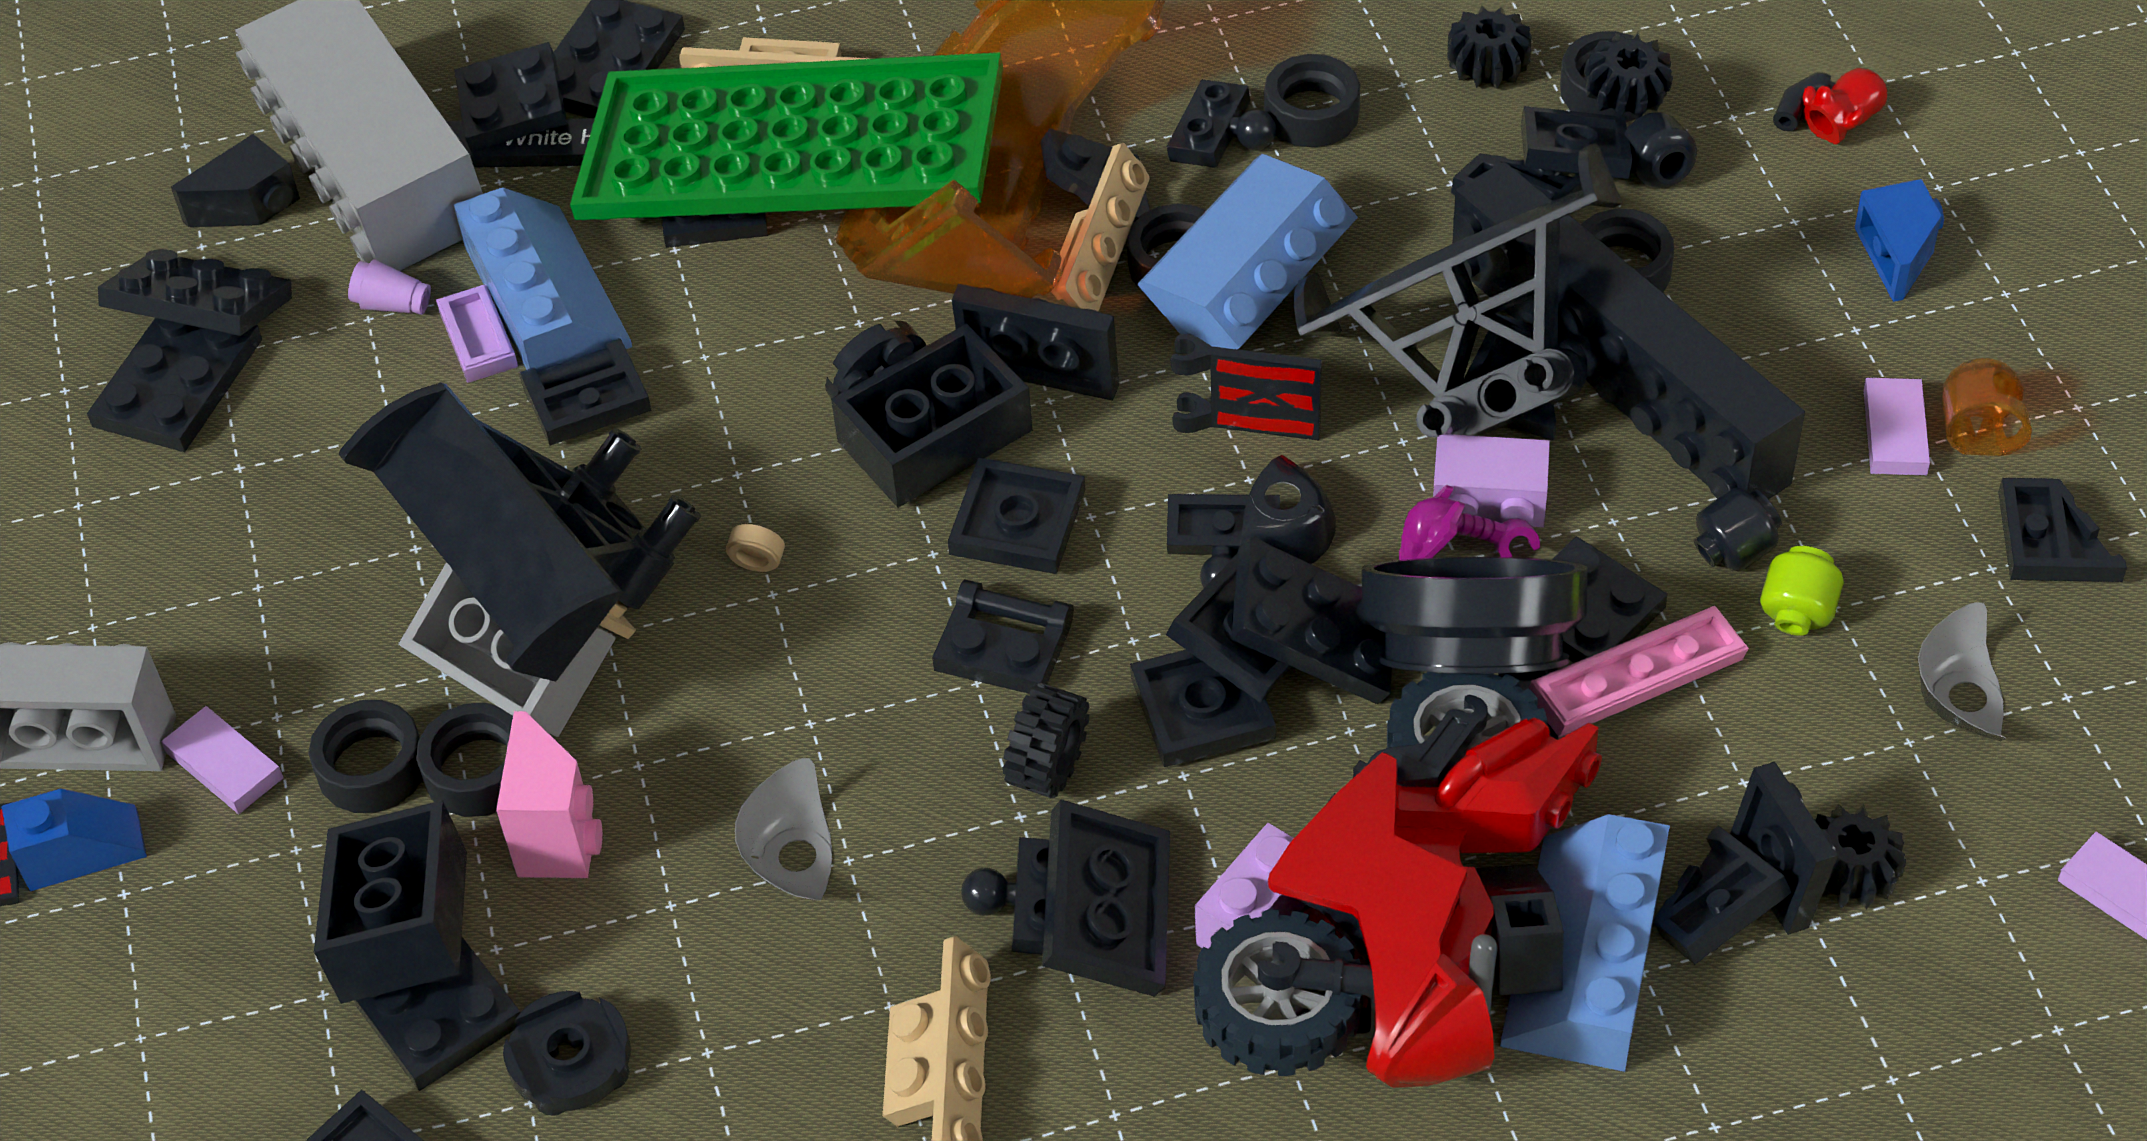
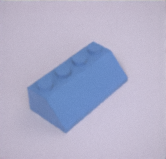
M1261 154L1256 157L1137 285L1180 334L1194 335L1213 347L1238 349L1358 217L1324 177Z
M503 187L454 204L465 249L483 284L487 285L497 312L526 370L534 367L538 372L605 349V343L619 338L626 349L632 347L630 337L559 206Z
M1608 814L1544 837L1537 870L1554 892L1564 931L1563 989L1532 994H1511L1500 1047L1625 1072L1670 825Z

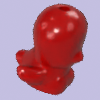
M1855 68L1844 73L1836 81L1832 89L1823 85L1816 91L1813 86H1807L1803 92V102L1805 106L1804 114L1810 130L1817 137L1832 144L1842 142L1848 130L1862 125L1886 105L1888 90L1883 78L1870 69Z

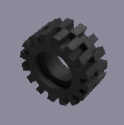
M1038 683V686L1034 685L1031 688L1030 696L1026 695L1022 701V711H1017L1015 715V728L1010 730L1007 738L1010 741V745L1005 749L1003 759L1007 760L1003 766L1006 783L1051 799L1052 797L1056 798L1059 795V791L1064 790L1067 784V777L1071 778L1075 771L1074 762L1075 760L1079 761L1081 756L1080 745L1086 739L1087 731H1084V728L1089 723L1090 716L1087 714L1090 708L1089 702H1086L1087 698L1044 683Z

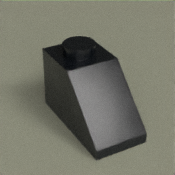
M254 134L171 186L182 221L188 227L261 225L300 199L289 162Z

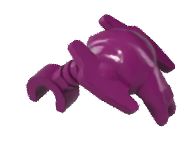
M1445 485L1434 497L1419 501L1408 512L1401 536L1399 560L1432 558L1457 532L1459 535H1468L1469 537L1493 543L1501 557H1512L1509 551V544L1517 536H1525L1533 550L1540 548V539L1537 532L1526 520L1516 518L1500 523L1494 520L1491 521L1488 518H1481L1477 515L1471 516V514L1462 513L1465 504L1448 499L1453 492V487Z

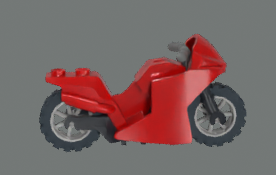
M1427 672L1422 675V681L1416 684L1413 680L1402 689L1401 700L1395 698L1390 708V720L1387 722V748L1373 754L1368 764L1361 760L1358 761L1353 768V779L1337 793H1334L1328 800V803L1289 843L1269 874L1268 887L1272 892L1296 898V900L1310 907L1304 913L1292 911L1291 916L1279 915V910L1262 911L1261 917L1252 919L1249 914L1233 920V927L1225 930L1223 927L1217 930L1211 936V946L1209 949L1203 947L1197 958V971H1194L1193 977L1195 1016L1197 1024L1203 1027V1037L1211 1048L1218 1046L1221 1049V1057L1233 1065H1236L1238 1061L1246 1064L1247 1071L1264 1075L1265 1070L1278 1071V1076L1296 1075V1069L1307 1067L1308 1071H1312L1324 1066L1325 1058L1331 1054L1335 1058L1338 1057L1347 1048L1348 1036L1371 1038L1372 1045L1366 1064L1367 1071L1392 1088L1431 1086L1491 1069L1495 1056L1490 1011L1497 944L1492 937L1494 907L1475 867H1463L1459 852H1528L1538 846L1551 826L1556 829L1560 828L1572 807L1573 795L1580 786L1589 787L1599 771L1602 756L1596 753L1599 727L1587 723L1559 740L1551 737L1549 727L1547 726L1544 708H1537L1538 698L1529 688L1526 690L1520 688L1519 680L1508 674L1500 677L1494 673ZM1434 726L1436 727L1431 735L1424 736ZM1245 975L1257 984V986L1234 988L1235 984ZM1301 989L1325 990L1326 993L1322 996ZM1261 1002L1253 1014L1239 1005Z

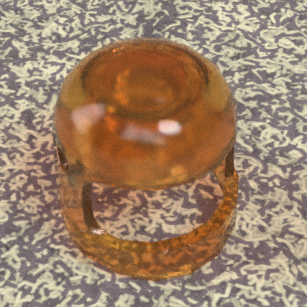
M1975 358L1960 364L1946 378L1942 392L1946 438L1951 447L1965 455L2004 456L2023 448L2031 440L2032 426L2030 414L2026 406L2021 402L2023 400L2024 388L2017 372L2011 366L1996 359ZM2012 413L2021 421L2022 427L2016 435L2006 437L2003 424L2007 416ZM1973 416L1983 418L1976 436L1970 419Z

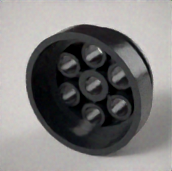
M1437 557L1371 563L1362 567V616L1375 629L1385 632V652L1380 654V663L1389 667L1423 672L1467 674L1515 673L1558 668L1569 663V655L1563 652V632L1574 629L1587 616V567L1582 564L1566 561L1512 557Z

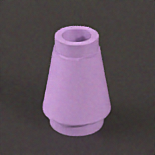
M375 259L370 263L363 261L357 263L353 270L348 290L349 300L359 303V307L362 310L417 313L420 315L425 313L431 295V286L429 284L422 283Z

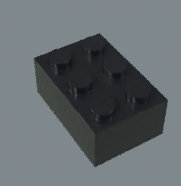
M968 324L959 327L831 398L838 443L897 508L974 465L978 457L986 458L1033 431L1029 387Z
M443 800L328 829L314 954L340 1004L367 997H376L383 993L423 983H432L459 975L467 850Z

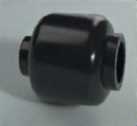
M1662 112L1645 114L1637 118L1624 133L1630 142L1632 155L1631 170L1647 186L1660 189L1678 184L1691 172L1696 163L1698 151L1694 138L1671 115Z
M1736 487L1728 490L1698 512L1696 526L1700 535L1694 539V544L1701 556L1712 567L1721 562L1732 571H1742L1777 546L1779 539L1777 529L1782 526V521L1772 503L1759 490L1754 489L1748 492L1743 488Z

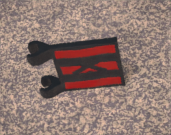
M1180 334L1176 337V354H1172L1170 359L1172 371L1178 375L1188 376L1210 370L1211 403L1195 393L1184 392L1178 396V411L1191 413L1175 412L1173 414V427L1176 431L1194 433L1214 427L1319 441L1321 433L1322 360L1213 347L1190 334Z

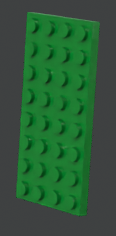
M1001 52L608 72L570 203L574 219L608 220L617 218L707 216L736 213L757 214L761 212L784 211L806 212L811 210L981 203L1004 69Z

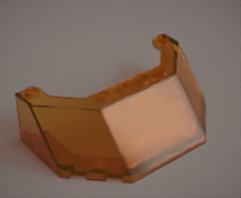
M976 0L973 5L981 11L961 35L953 29L932 56L1001 52L1004 69L981 203H977L978 200L953 179L917 206L847 209L834 237V241L844 249L843 252L849 260L857 265V270L869 279L951 294L955 293L958 284L978 288H991L997 292L1026 298H1033L1037 294L1044 296L1052 291L1062 276V270L1059 268L1062 261L1061 255L1052 248L1045 249L1033 258L1023 252L1028 243V237L1025 235L1030 222L1035 219L1042 209L1043 201L1040 197L1045 186L1050 182L1046 178L1040 141L1049 128L1072 134L1069 126L1076 109L1119 55L1138 40L1142 42L1148 41L1158 31L1163 21L1159 15L1166 0Z

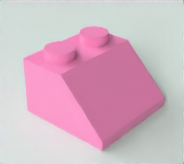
M514 711L496 811L517 877L588 878L591 855H599L602 848V823L600 819H593L592 787L591 785H583L577 761L526 711Z

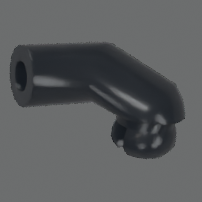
M1815 72L1788 87L1773 116L1774 125L1783 131L1795 130L1805 108L1803 102L1804 89L1807 86H1813L1817 91L1823 85L1832 89L1836 82L1831 81V75Z

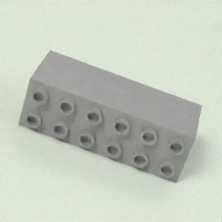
M297 0L235 30L243 48L236 52V56L248 79L255 78L256 86L251 87L250 90L258 107L264 115L270 112L273 113L270 116V121L281 142L285 144L292 141L293 145L289 146V149L302 173L312 171L313 174L309 176L315 192L322 203L329 200L332 201L333 205L329 206L332 216L343 234L352 231L354 234L350 237V240L361 261L369 263L375 259L401 271L463 240L454 204L483 194L470 155L359 0Z

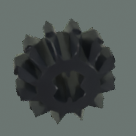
M1483 6L1480 7L1478 14L1463 12L1460 21L1452 23L1451 30L1448 33L1447 59L1449 67L1457 71L1459 80L1473 79L1476 88L1483 83H1491L1498 89L1502 80L1516 83L1520 72L1527 71V66L1531 61L1532 36L1530 34V27L1521 23L1520 14L1506 16L1503 7H1500L1495 12L1487 11Z
M1617 31L1611 42L1599 40L1598 45L1594 48V52L1590 54V59H1587L1584 75H1586L1585 88L1587 90V97L1597 99L1599 111L1609 108L1615 109L1618 119L1625 112H1631L1639 118L1646 112V109L1657 111L1663 103L1667 92L1670 91L1673 76H1671L1672 70L1670 69V54L1659 52L1658 39L1647 43L1641 41L1639 32L1632 39H1626Z
M1838 803L1836 808L1832 810L1830 817L1817 814L1814 819L1819 828L1824 829L1830 835L1838 854L1822 897L1831 893L1837 895L1841 909L1850 899H1856L1866 910L1874 902L1875 896L1888 899L1889 895L1894 892L1899 877L1903 876L1906 866L1905 854L1902 852L1904 846L1902 833L1889 831L1888 815L1876 819L1867 817L1868 813L1864 804L1855 814H1849Z

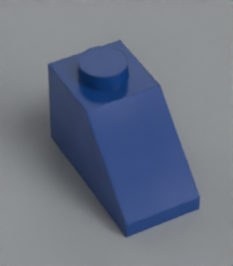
M1922 179L1861 191L1855 230L1893 302L1903 300L1932 256L1938 230L1942 229L1944 225L1942 206L1938 199H1932Z
M60 788L2 805L9 852L30 892L147 857L139 814L134 804Z

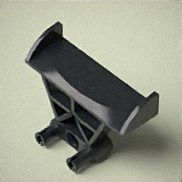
M1594 143L1579 151L1578 167L1583 190L1537 207L1455 242L1364 286L1331 304L1322 280L1317 273L1300 279L1294 290V311L1300 336H1334L1343 332L1338 320L1351 315L1436 397L1430 401L1429 405H1422L1416 417L1417 426L1420 431L1426 436L1435 437L1436 439L1439 435L1447 434L1482 436L1575 395L1586 382L1587 369L1585 362L1579 354L1573 350L1558 348L1560 218L1588 205L1615 208L1623 204L1599 146ZM1536 230L1535 278L1480 302L1464 262ZM1443 273L1459 313L1403 337L1371 305L1437 274ZM1534 297L1533 333L1496 315L1500 311ZM1479 326L1533 352L1531 355L1462 385ZM1451 334L1444 361L1439 371L1417 349ZM1504 380L1513 385L1517 395L1513 407L1508 411L1501 408L1496 400V390Z
M441 382L414 390L386 405L363 423L339 451V456L346 464L374 472L512 642L515 648L506 658V663L515 672L554 682L559 679L617 601L634 609L642 607L674 565L673 560L675 556L672 552L695 522H698L701 518V514L695 511L696 508L688 501L677 495H672L648 529L644 527L615 493V482L633 458L642 450L641 446L635 444L636 441L625 432L613 428L587 465L581 464L579 467L576 466L570 471L476 419L448 385Z

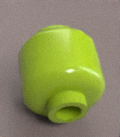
M1809 546L1792 547L1789 552L1775 556L1769 566L1760 597L1762 609L1769 617L1775 620L1774 625L1780 631L1797 636L1807 635L1809 630L1826 627L1833 620L1844 584L1843 575L1840 569L1834 565L1833 557L1828 553Z

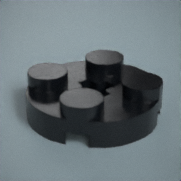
M894 321L899 328L885 330L881 324L869 327L847 343L836 356L833 365L838 369V372L834 377L833 383L827 377L825 383L827 394L830 398L839 395L926 346L925 341L905 321Z
M560 991L535 1000L525 1007L515 1019L517 1027L512 1032L509 1042L506 1038L503 1048L505 1066L516 1091L524 1099L535 1104L539 1112L545 1115L556 1116L565 1111L588 1107L605 1098L613 1090L623 1086L628 1080L631 1043L621 1014L610 1002L600 997V1003L593 999L582 998L581 993L577 991ZM569 1041L573 1047L583 1045L582 1050L572 1059L557 1060L554 1058L559 1055L558 1045L562 1042Z

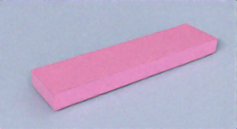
M1712 606L1531 681L1529 689L1538 698L1537 708H1544L1547 722L1558 737H1562L1587 723H1595L1743 660L1749 648L1717 607Z

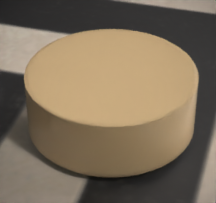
M741 524L731 530L726 553L734 563L745 569L767 572L779 566L785 543L778 534L765 527Z

